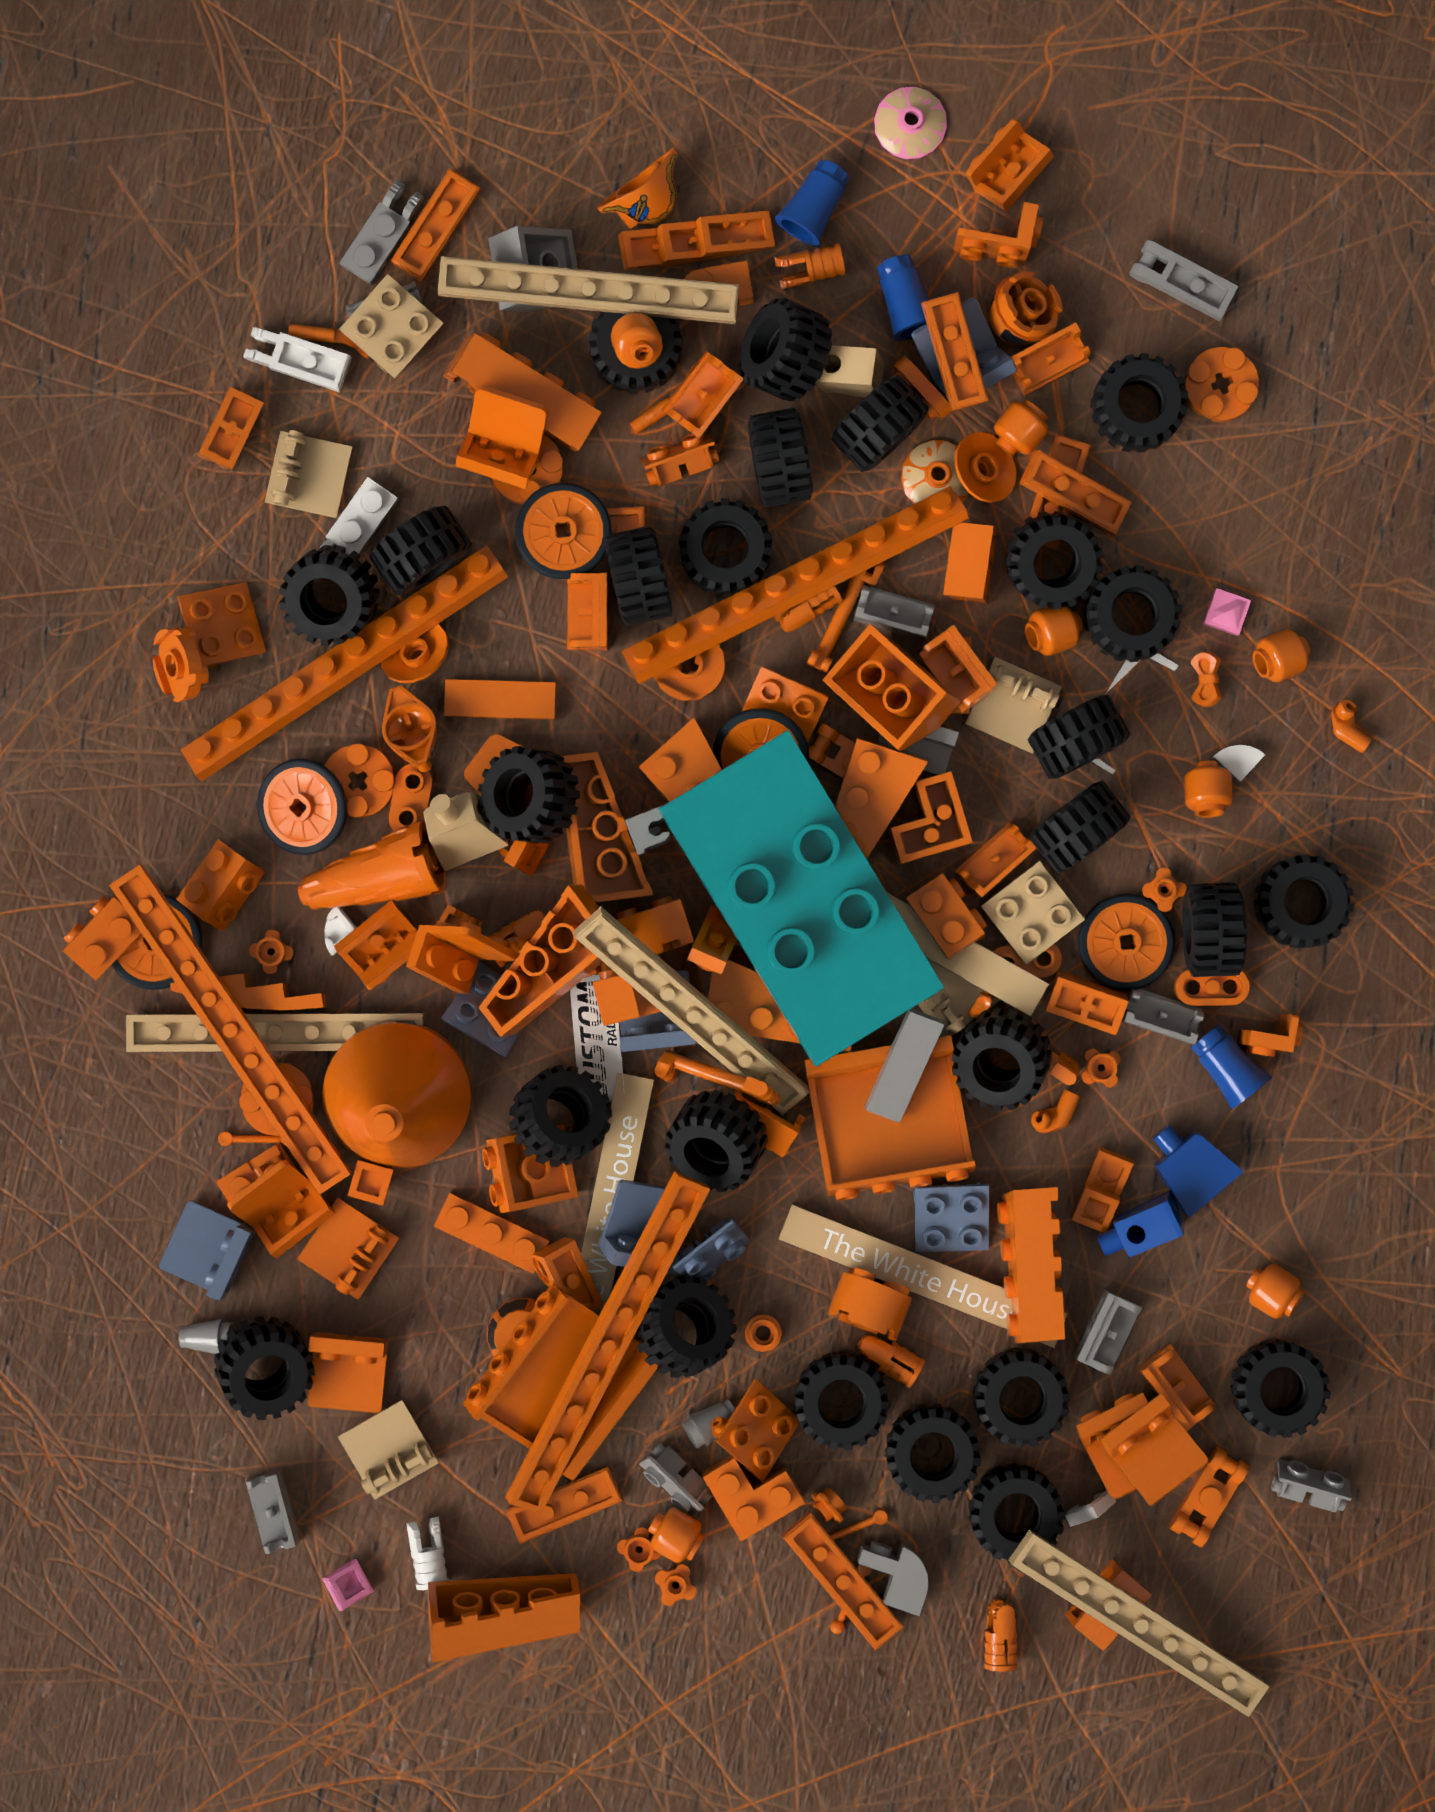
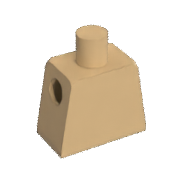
M832 345L823 374L815 382L822 392L865 398L882 383L885 363L876 348ZM840 367L837 372L831 373L833 369Z
M465 792L452 798L445 794H439L431 800L430 807L426 808L423 812L429 841L444 871L508 846L507 839L499 837L498 833H493L489 829L490 823L484 822L481 816L484 808H479L478 800L480 798L472 792Z

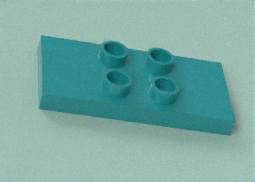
M789 730L781 733L658 808L664 821L814 1066L817 1067L944 988Z

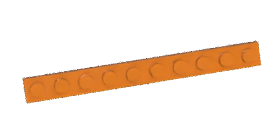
M951 486L622 650L624 660L637 683L640 684L969 519L967 510Z
M487 545L366 625L352 639L348 638L344 643L336 645L180 749L196 777L201 782L508 578V575Z
M138 865L111 883L109 887L319 1195L351 1175L352 1171L144 865Z
M674 1171L505 1496L509 1504L540 1515L543 1512L640 1326L649 1305L653 1301L710 1191L706 1183Z

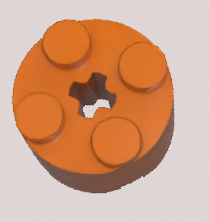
M857 1267L855 1269L850 1268L849 1272H842L827 1314L829 1316H837L838 1312H840L838 1320L875 1335L878 1332L886 1335L887 1331H889L886 1338L897 1341L912 1298L908 1296L910 1288L893 1281H884L883 1285L874 1282L875 1274Z

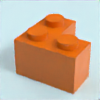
M952 771L916 781L913 786L923 819L892 827L888 830L898 865L973 843Z
M613 970L600 972V980L592 982L603 1026L661 1012Z
M728 1455L703 1470L704 1481L741 1542L805 1504L804 1495L786 1465L768 1474L764 1482L758 1480L755 1483L752 1482L743 1465L732 1455Z

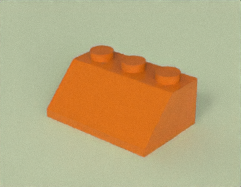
M872 624L866 627L822 679L825 684L899 751L906 749L936 731L961 703L954 694L893 639Z

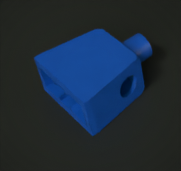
M1168 1124L1152 1138L1165 1153L1154 1163V1166L1180 1211L1189 1218L1243 1173L1235 1163L1197 1132L1192 1131L1185 1138L1181 1139L1171 1125Z
M1168 1191L1115 1216L1113 1222L1115 1228L1098 1235L1097 1239L1105 1256L1125 1249L1127 1255L1132 1257L1183 1236L1184 1222ZM1137 1225L1142 1227L1145 1232L1141 1235H1134L1130 1232L1129 1228Z

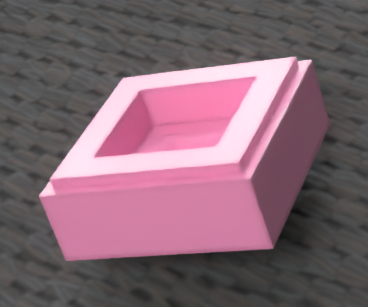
M1216 588L1203 624L1238 636L1240 635L1251 600Z
M352 1559L322 1578L339 1611L345 1610L374 1592L357 1559Z

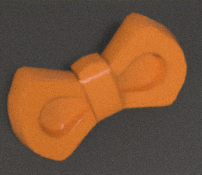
M1204 651L1195 655L1190 662L1199 675V685L1191 698L1199 706L1207 708L1216 705L1222 699V694L1217 686L1219 682L1217 671L1221 664V658L1210 651Z

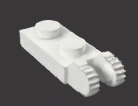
M253 327L250 336L260 342H267L276 346L272 356L254 349H246L243 356L245 359L268 366L270 370L341 392L352 359L350 355L282 332L276 334Z
M367 477L326 535L327 540L322 543L320 548L325 545H331L333 550L335 546L339 545L346 547L345 552L348 555L353 550L361 555L399 499Z

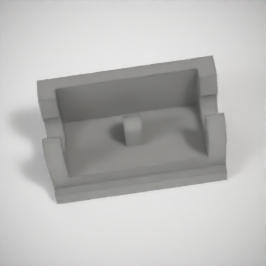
M864 585L853 621L866 625L872 624L880 629L924 641L935 606L934 604Z
M658 808L625 820L639 858L646 856L645 852L666 844L670 839L669 832H662L660 835L654 836L660 832V828L652 826L660 825L664 822Z
M1131 989L1129 991V1002L1122 1022L1196 1045L1199 1035L1197 1028L1200 1021L1204 1018L1201 1008L1186 1005L1143 989Z
M1104 1289L1073 1357L1110 1375L1142 1307Z
M282 1468L246 1478L245 1482L265 1554H270L282 1547L285 1549L296 1547L301 1538Z

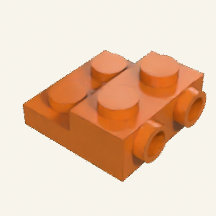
M564 1124L556 1125L557 1128L565 1131ZM518 1133L486 1140L487 1148L482 1150V1159L487 1170L492 1169L495 1184L490 1185L489 1194L493 1206H499L500 1213L579 1197L572 1164L565 1166L563 1163L558 1167L550 1166V1160L544 1164L536 1162L537 1156L535 1154L528 1157L523 1152L526 1149L523 1143L517 1145L514 1138Z

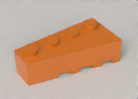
M482 332L480 336L474 333L464 339L443 377L452 382H455L457 377H460L468 382L467 388L474 395L477 388L484 385L545 405L548 408V416L544 435L572 452L580 450L601 414V411L594 408L596 402L592 398L579 391L573 395L562 388L565 382L549 372L541 375L531 368L533 365L531 360L517 352H514L512 356L499 348L502 344L499 340L485 332Z
M695 718L691 719L639 766L640 771L668 802L722 770Z
M857 736L835 808L867 859L928 763V758L904 750L899 751L895 747Z
M598 752L562 756L564 757V762L570 763L573 767L571 774L577 775L579 781L575 788L580 791V799H576L575 806L579 807L577 814H572L570 819L573 823L569 829L566 828L573 885H583L595 903L654 895L642 869L637 851H635L627 825L615 800L614 792Z
M568 885L561 894V899L553 910L547 913L541 921L542 925L530 941L525 943L514 963L509 969H506L478 1007L500 1037L517 1034L603 963L602 960L574 937V930L599 908L583 885Z
M668 896L651 902V909L639 913L637 907L616 913L617 921L656 955L694 943L681 899L673 901L672 896ZM603 962L586 977L611 970V968Z
M730 960L727 961L722 975L712 971L708 1000L750 1036L800 1043L757 972ZM849 1046L848 1048L844 1049L843 1051H849V1052H850V1051H851V1046Z
M1058 1187L1012 1190L1003 1194L1002 1202L997 1203L998 1222L1005 1225L1006 1239H1001L1000 1241L1002 1261H1008L1009 1276H1004V1293L1006 1299L1011 1298L1012 1313L1007 1314V1328L1009 1336L1015 1337V1344L1065 1340L1063 1291L1061 1287H1055V1280L1061 1278V1256L1058 1249H1053V1242H1057L1058 1234H1060V1224L1055 1212H1051V1201L1058 1200Z
M577 1573L428 1582V1621L432 1663L580 1632V1590Z

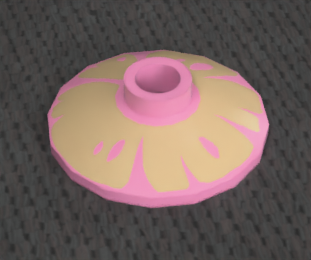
M901 87L889 93L879 104L874 118L875 134L881 146L891 155L905 160L921 159L933 153L942 143L947 129L946 112L940 100L929 91L918 87ZM914 114L917 116L918 122L915 125L907 124L904 119L906 115Z

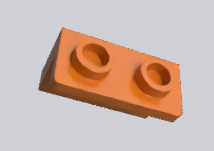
M1012 118L1005 127L997 131L993 141L987 148L972 160L966 175L974 191L1007 212L1054 158V155L1050 148L1025 133L1020 122Z
M218 839L176 900L203 921L224 931L235 919L237 912L251 892L256 889L265 871Z
M942 873L906 897V901L947 960H950L976 941L980 942L985 939V932L982 929L987 925L975 908L969 911L961 900L966 895L954 878L948 881Z
M115 894L110 899L102 896L89 910L93 917L83 927L78 922L63 938L68 942L63 952L95 981L141 934Z
M390 900L334 945V948L360 977L367 989L371 990L378 984L385 982L391 973L408 961L417 934V928L397 905Z
M1279 1014L1276 1034L1239 1029L1237 1044L1247 1045L1246 1053L1274 1057L1275 1050L1294 1053V1047L1300 1046L1302 1041L1303 1024L1298 1023L1299 1015Z

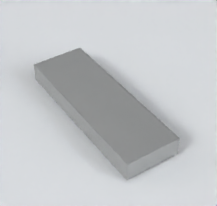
M912 1008L907 1011L865 1103L867 1111L900 1123L944 1027L943 1020Z

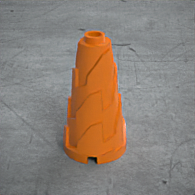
M422 820L392 832L377 842L349 853V856L336 860L323 869L304 876L302 884L298 885V895L301 903L304 906L309 905L313 910L346 907L356 904L365 906L388 900L401 901L444 892L446 890V871L443 868L438 869V858L429 841L426 824Z

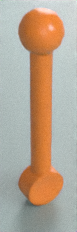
M228 1131L222 1132L218 1136V1142L222 1146H229L232 1143H282L286 1146L280 1136L232 1135Z
M877 1509L872 1517L830 1534V1537L835 1541L874 1523L883 1525L887 1522L888 1515L883 1509Z
M860 1564L857 1565V1570L863 1577L871 1574V1568ZM842 1609L837 1620L832 1621L830 1624V1629L834 1634H841L845 1628L843 1622L847 1615Z

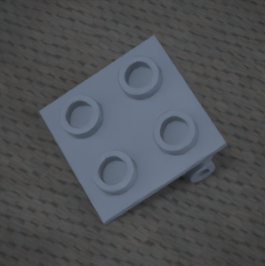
M478 962L469 993H457L441 1020L505 1057L513 1047L521 1030L515 1035L500 1037L478 1008L502 976Z
M955 1182L953 1185L943 1183L942 1185L913 1188V1200L915 1202V1252L989 1250V1184L976 1182V1184L958 1185V1182Z
M733 1217L727 1221L722 1219L711 1228L710 1232L713 1234L711 1237L707 1232L703 1234L707 1239L703 1243L697 1239L695 1243L698 1247L695 1248L691 1244L678 1255L681 1260L672 1266L674 1270L682 1277L692 1276L693 1281L700 1277L706 1279L707 1282L715 1275L716 1268L727 1260L732 1261L738 1258L745 1251V1246L751 1240L741 1230Z

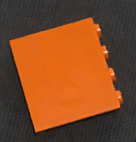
M951 1035L938 1038L900 1123L865 1109V1103L892 1045L837 1054L817 1067L812 1064L810 1059L804 1060L828 1196L836 1195L837 1201L848 1200L858 1197V1191L872 1189L873 1194H883L895 1191L894 1185L909 1183L910 1188H918L931 1185V1179L946 1176L947 1182L959 1181L969 1178L968 1172H974L976 1165L972 1158L961 1093L956 1084L958 1077L952 1073L954 1047Z
M552 1283L548 1290L537 1298L533 1310L524 1322L516 1326L512 1333V1338L503 1350L492 1358L488 1370L479 1382L471 1386L466 1399L462 1403L475 1420L483 1419L530 1449L600 1314ZM634 1337L562 1475L574 1481L657 1370V1364L654 1363L650 1366L645 1361L648 1356L645 1351L639 1352L637 1345L641 1342Z

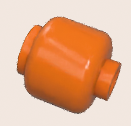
M643 313L626 314L618 319L612 328V346L618 359L627 367L635 369L648 367L656 362L661 355L663 348L662 337L657 325L649 316Z
M1025 400L1023 403L1012 402L994 425L995 433L1000 437L996 444L1011 456H1014L1017 451L1023 455H1030L1049 431V427L1045 422L1048 416L1028 400Z
M1061 603L1062 609L1053 610L1051 606H1047L1046 608L1034 611L1029 617V623L1025 625V635L1030 647L1034 651H1039L1044 656H1052L1070 650L1079 642V632L1083 630L1082 620L1076 611H1071L1063 603Z
M1283 629L1261 638L1256 645L1252 657L1255 669L1261 677L1267 678L1272 682H1282L1306 670L1308 657L1310 656V646L1303 636H1299L1291 629Z
M1216 761L1198 762L1196 768L1188 771L1184 776L1186 807L1194 811L1196 816L1202 818H1214L1225 813L1224 810L1228 809L1233 803L1231 772L1223 767H1219Z
M1277 1264L1268 1265L1264 1271L1256 1268L1246 1284V1287L1251 1289L1249 1295L1250 1304L1273 1319H1279L1284 1315L1290 1317L1304 1295V1291L1300 1290L1301 1280Z
M677 1507L670 1508L665 1515L658 1511L647 1530L653 1534L650 1541L651 1548L675 1563H680L685 1558L691 1561L705 1537V1534L701 1533V1522Z

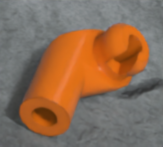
M1348 699L1341 700L1334 705L1331 712L1333 733L1338 739L1358 752L1363 753L1372 738L1355 726L1354 715L1357 711L1355 703Z
M1064 1089L1056 1107L1037 1110L1033 1113L1031 1117L1032 1126L1036 1131L1046 1134L1066 1128L1081 1097Z

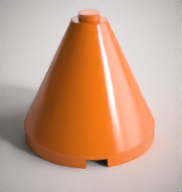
M386 1021L370 1025L347 1039L338 1049L327 1068L322 1091L324 1113L332 1132L339 1142L359 1159L392 1169H404L423 1165L447 1151L457 1140L466 1124L472 1095L467 1067L458 1051L446 1038L426 1026L397 1023V1021Z

